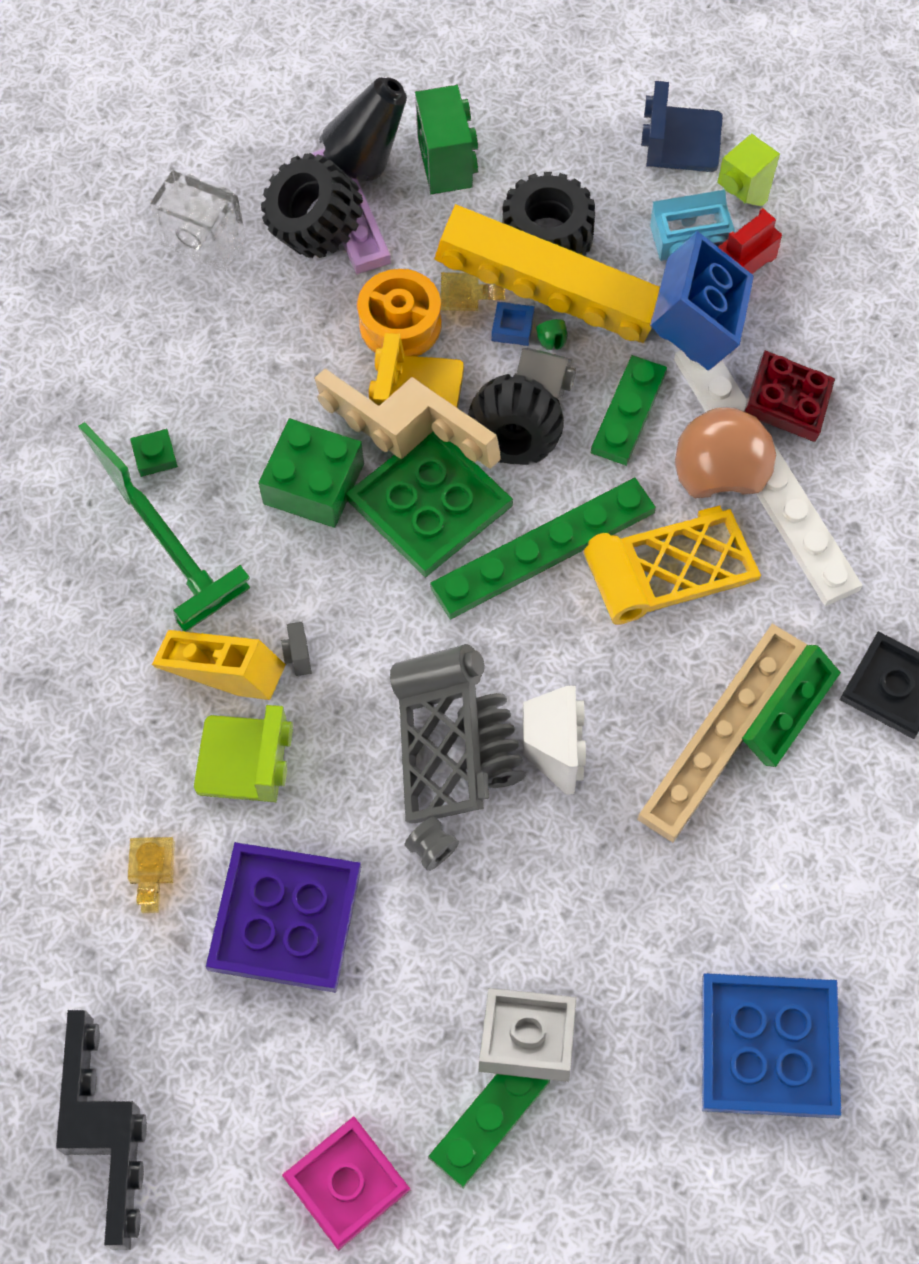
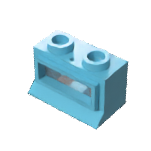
M725 190L653 201L650 228L660 261L667 260L672 253L697 231L717 247L728 239L730 232L733 231L735 233L727 207Z

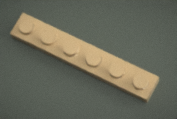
M773 623L641 810L638 815V821L674 843L742 744V737L807 645L806 643Z

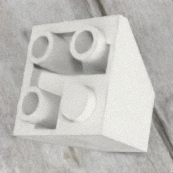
M565 686L523 702V756L565 794H575L576 781H583L584 766L586 765L585 740L582 741L584 701H576V686Z

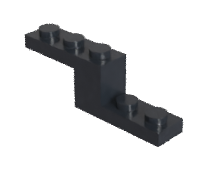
M68 1010L56 1149L64 1155H111L104 1246L112 1250H131V1238H138L140 1232L141 1216L140 1210L134 1209L135 1190H141L143 1186L144 1166L143 1161H137L138 1142H145L147 1118L145 1114H140V1108L133 1101H87L88 1096H94L96 1090V1071L94 1068H90L91 1051H97L99 1048L100 1028L99 1024H94V1019L86 1010Z

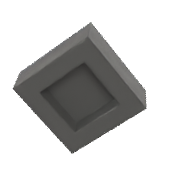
M303 621L286 624L289 639L281 640L285 664L293 663L296 676L312 674Z

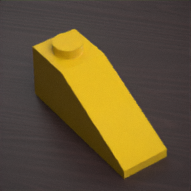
M175 630L167 631L152 663L155 668L237 696L264 700L271 699L286 666L259 639Z

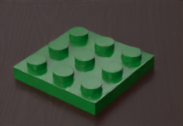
M434 431L403 459L394 454L346 493L347 501L425 578L513 506V498L474 461L468 459L458 446L451 441H442Z

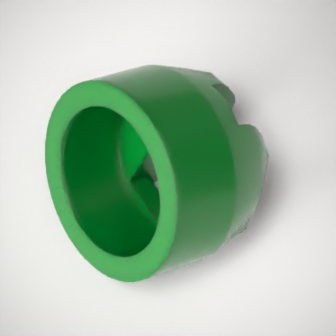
M548 320L536 327L538 340L545 349L552 350L555 347L558 350L566 344L568 332L564 320Z

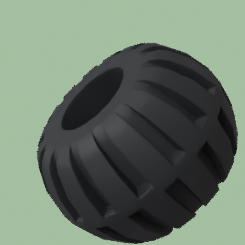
M516 373L513 377L510 374H505L487 382L476 393L468 411V416L497 435L501 456L499 463L529 465L531 461L534 463L540 462L548 456V453L555 449L564 427V416L559 400L545 390L539 382L532 379V382L525 381V376L516 375Z

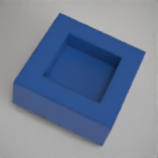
M497 301L492 328V341L529 346L535 306Z

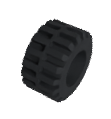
M312 153L304 154L303 158L299 156L291 158V163L288 165L283 163L279 167L280 171L276 176L273 174L269 179L271 182L269 188L264 189L263 196L266 199L261 203V211L265 213L262 217L263 222L268 226L267 230L298 254L308 258H313L314 255L319 258L326 257L328 251L335 253L340 250L339 245L342 242L347 244L351 239L349 237L352 231L356 232L359 226L356 221L357 218L362 217L363 209L359 206L363 202L362 194L358 192L360 188L351 177L322 155L314 156ZM317 199L314 207L307 213L311 204Z
M544 172V176H537L535 173L528 175V181L520 179L515 183V189L510 188L507 192L506 200H504L502 207V223L586 257V252L591 250L594 236L595 202L594 199H590L591 193L587 187L581 188V182L575 178L570 181L567 179V175L562 173L559 176H553L552 172ZM542 218H553L561 221L563 224L555 227H544L535 224L534 221Z

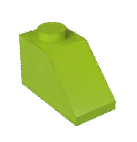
M751 133L723 157L717 183L744 203L762 207L768 201L780 153Z

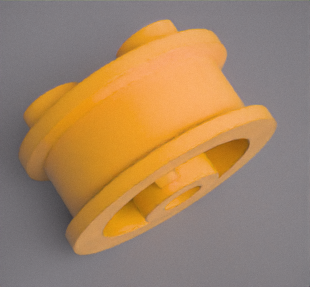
M391 269L373 276L362 287L357 300L360 334L365 344L373 352L376 353L377 348L383 347L385 333L400 334L405 356H420L436 343L442 327L441 299L438 289L429 278L409 269Z

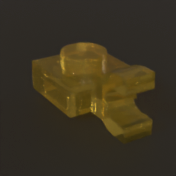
M441 272V310L478 311L479 300H505V288L487 283L479 284L478 277L465 272Z
M173 837L130 838L128 880L130 884H138L136 902L138 905H141L142 913H159L160 883H173L175 852Z

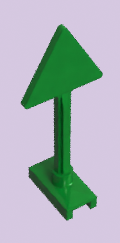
M85 422L78 425L79 430L128 505H132L187 579L186 585L194 596L173 610L175 622L182 631H189L250 589L247 583L250 577L241 565L215 582L206 570H201L147 497L133 486L129 469L124 462Z

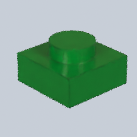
M168 429L130 438L140 477L178 467Z

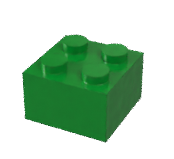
M458 84L415 91L417 140L430 195L473 188V174L478 173V162L476 153L472 150H478V139L475 127L469 128L467 121H471L468 99H461Z
M289 418L258 482L263 504L336 528L347 503L346 493L355 486L364 466L362 441Z

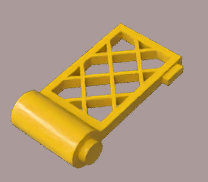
M720 505L698 511V518L624 538L610 535L609 533L598 534L591 538L584 550V556L612 623L622 625L643 617L647 612L758 581L761 574L731 509L722 511ZM725 523L730 534L728 543H722L705 535L708 528ZM684 535L697 542L691 554H688L669 545L672 537ZM700 544L722 553L716 566L695 557ZM647 545L660 552L654 564L638 558L634 547ZM664 553L686 563L680 576L658 567ZM726 555L742 561L747 572L734 575L720 567ZM691 565L712 575L709 582L697 585L684 579L689 566ZM653 575L674 584L672 592L655 598L649 584Z

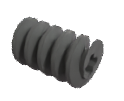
M494 693L476 698L481 772L488 773L489 788L514 785L526 777V772L512 770V768L522 764L523 760L522 756L509 755L510 752L518 748V741L514 739L505 740L506 737L515 732L513 725L501 724L511 717L510 710L497 709L507 703V696L501 693ZM463 706L457 712L458 717L463 711Z

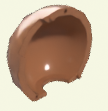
M715 408L706 411L688 423L678 439L675 467L679 482L689 495L695 499L708 498L715 493L726 491L739 492L742 495L756 494L764 489L774 472L776 451L772 436L755 416L737 408Z

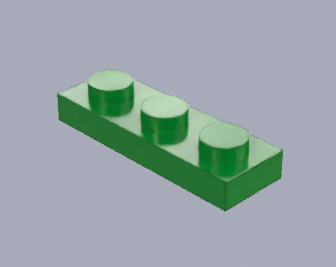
M631 355L591 446V454L627 466L666 376V366Z
M806 645L742 737L744 743L766 766L777 767L841 673L818 645Z
M496 1074L430 1153L428 1159L464 1189L548 1086L550 1080Z

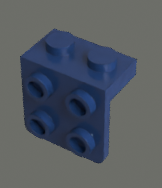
M655 81L653 96L646 95L644 118H651L650 124H643L641 146L648 147L646 167L715 172L718 169L720 158L722 113L717 110L667 106L669 82Z

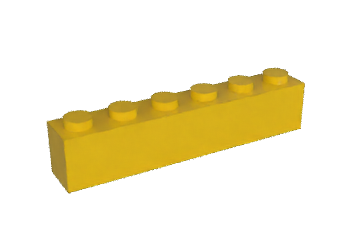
M457 204L454 205L441 236L434 260L443 263L449 269L460 270L478 277L484 283L495 284L510 290L521 298H530L545 304L556 312L567 313L582 319L591 326L602 327L617 333L625 340L644 343L652 329L650 324L660 289L659 286Z

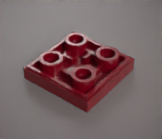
M764 350L758 363L744 412L755 416L762 422L815 442L822 429L835 378L819 370L811 369L786 357Z

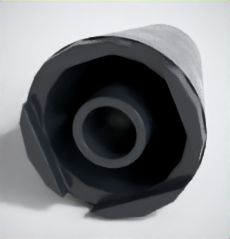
M390 77L377 78L324 128L319 138V142H323L325 146L324 156L349 177L356 179L359 174L368 176L366 181H372L380 177L385 170L407 101V95L401 83Z

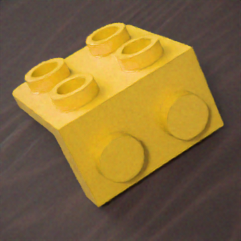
M385 333L383 347L377 348L375 353V370L378 371L376 381L371 380L369 399L380 406L413 377L458 408L464 375L463 362L459 359L405 356L400 334Z

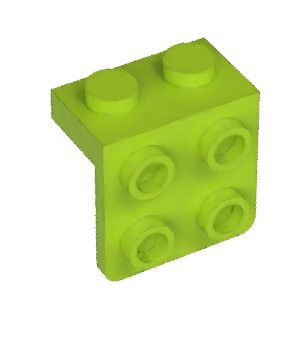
M266 705L264 720L210 715L205 719L194 780V789L198 795L277 803L279 786L285 785L287 776V761H283L285 746L290 747L293 733V723L287 721L283 706Z

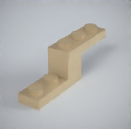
M327 369L321 371L314 378L319 392L317 398L322 407L329 413L336 412L342 416L354 431H363L370 436L376 446L384 452L389 450L400 459H403L434 431L442 441H451L458 446L468 459L474 462L478 460L489 469L501 460L496 434L413 377L380 406Z

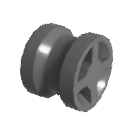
M431 817L422 822L409 835L404 845L410 852H416L422 858L421 863L427 871H431L455 851L459 841L453 835H447L442 830V823L437 817Z

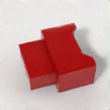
M762 208L759 210L758 216L750 220L736 233L730 232L728 239L718 248L753 274L767 262H772L777 258L782 233L775 228L776 219Z

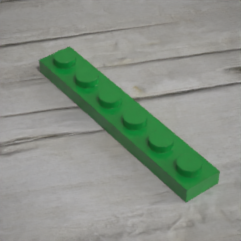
M634 477L430 582V589L451 620L584 551L588 546L589 540L594 536L602 533L614 535L655 514L656 506Z

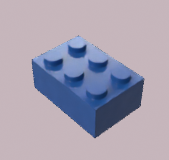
M697 231L667 259L650 327L661 338L669 340L682 350L690 360L699 363L709 371L740 346L754 275Z

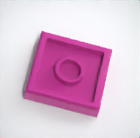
M355 1116L282 1174L283 1178L338 1251L411 1191L410 1187Z

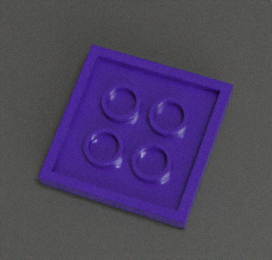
M234 842L205 966L207 971L336 993L362 868L361 863Z

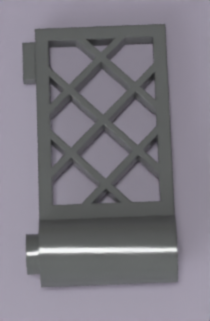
M464 644L397 662L392 665L390 670L391 687L399 699L405 822L420 823L431 817H437L438 819L484 809L483 800L489 799L488 773L481 772L475 687L481 680L485 665L482 655L471 645ZM462 698L463 711L454 723L445 715V712L454 699ZM426 707L432 713L419 731L414 727L413 710ZM441 720L451 729L438 747L428 738ZM460 736L465 740L466 751L459 762L456 763L447 753ZM423 745H426L434 754L423 771L416 767V756ZM444 761L453 771L440 788L431 780V777L441 762ZM463 777L468 782L469 800L456 802L449 795L460 778ZM427 785L437 795L427 809L419 811L418 796Z

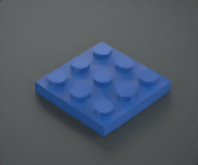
M704 973L702 976V1112L840 1118L841 1085L837 980Z

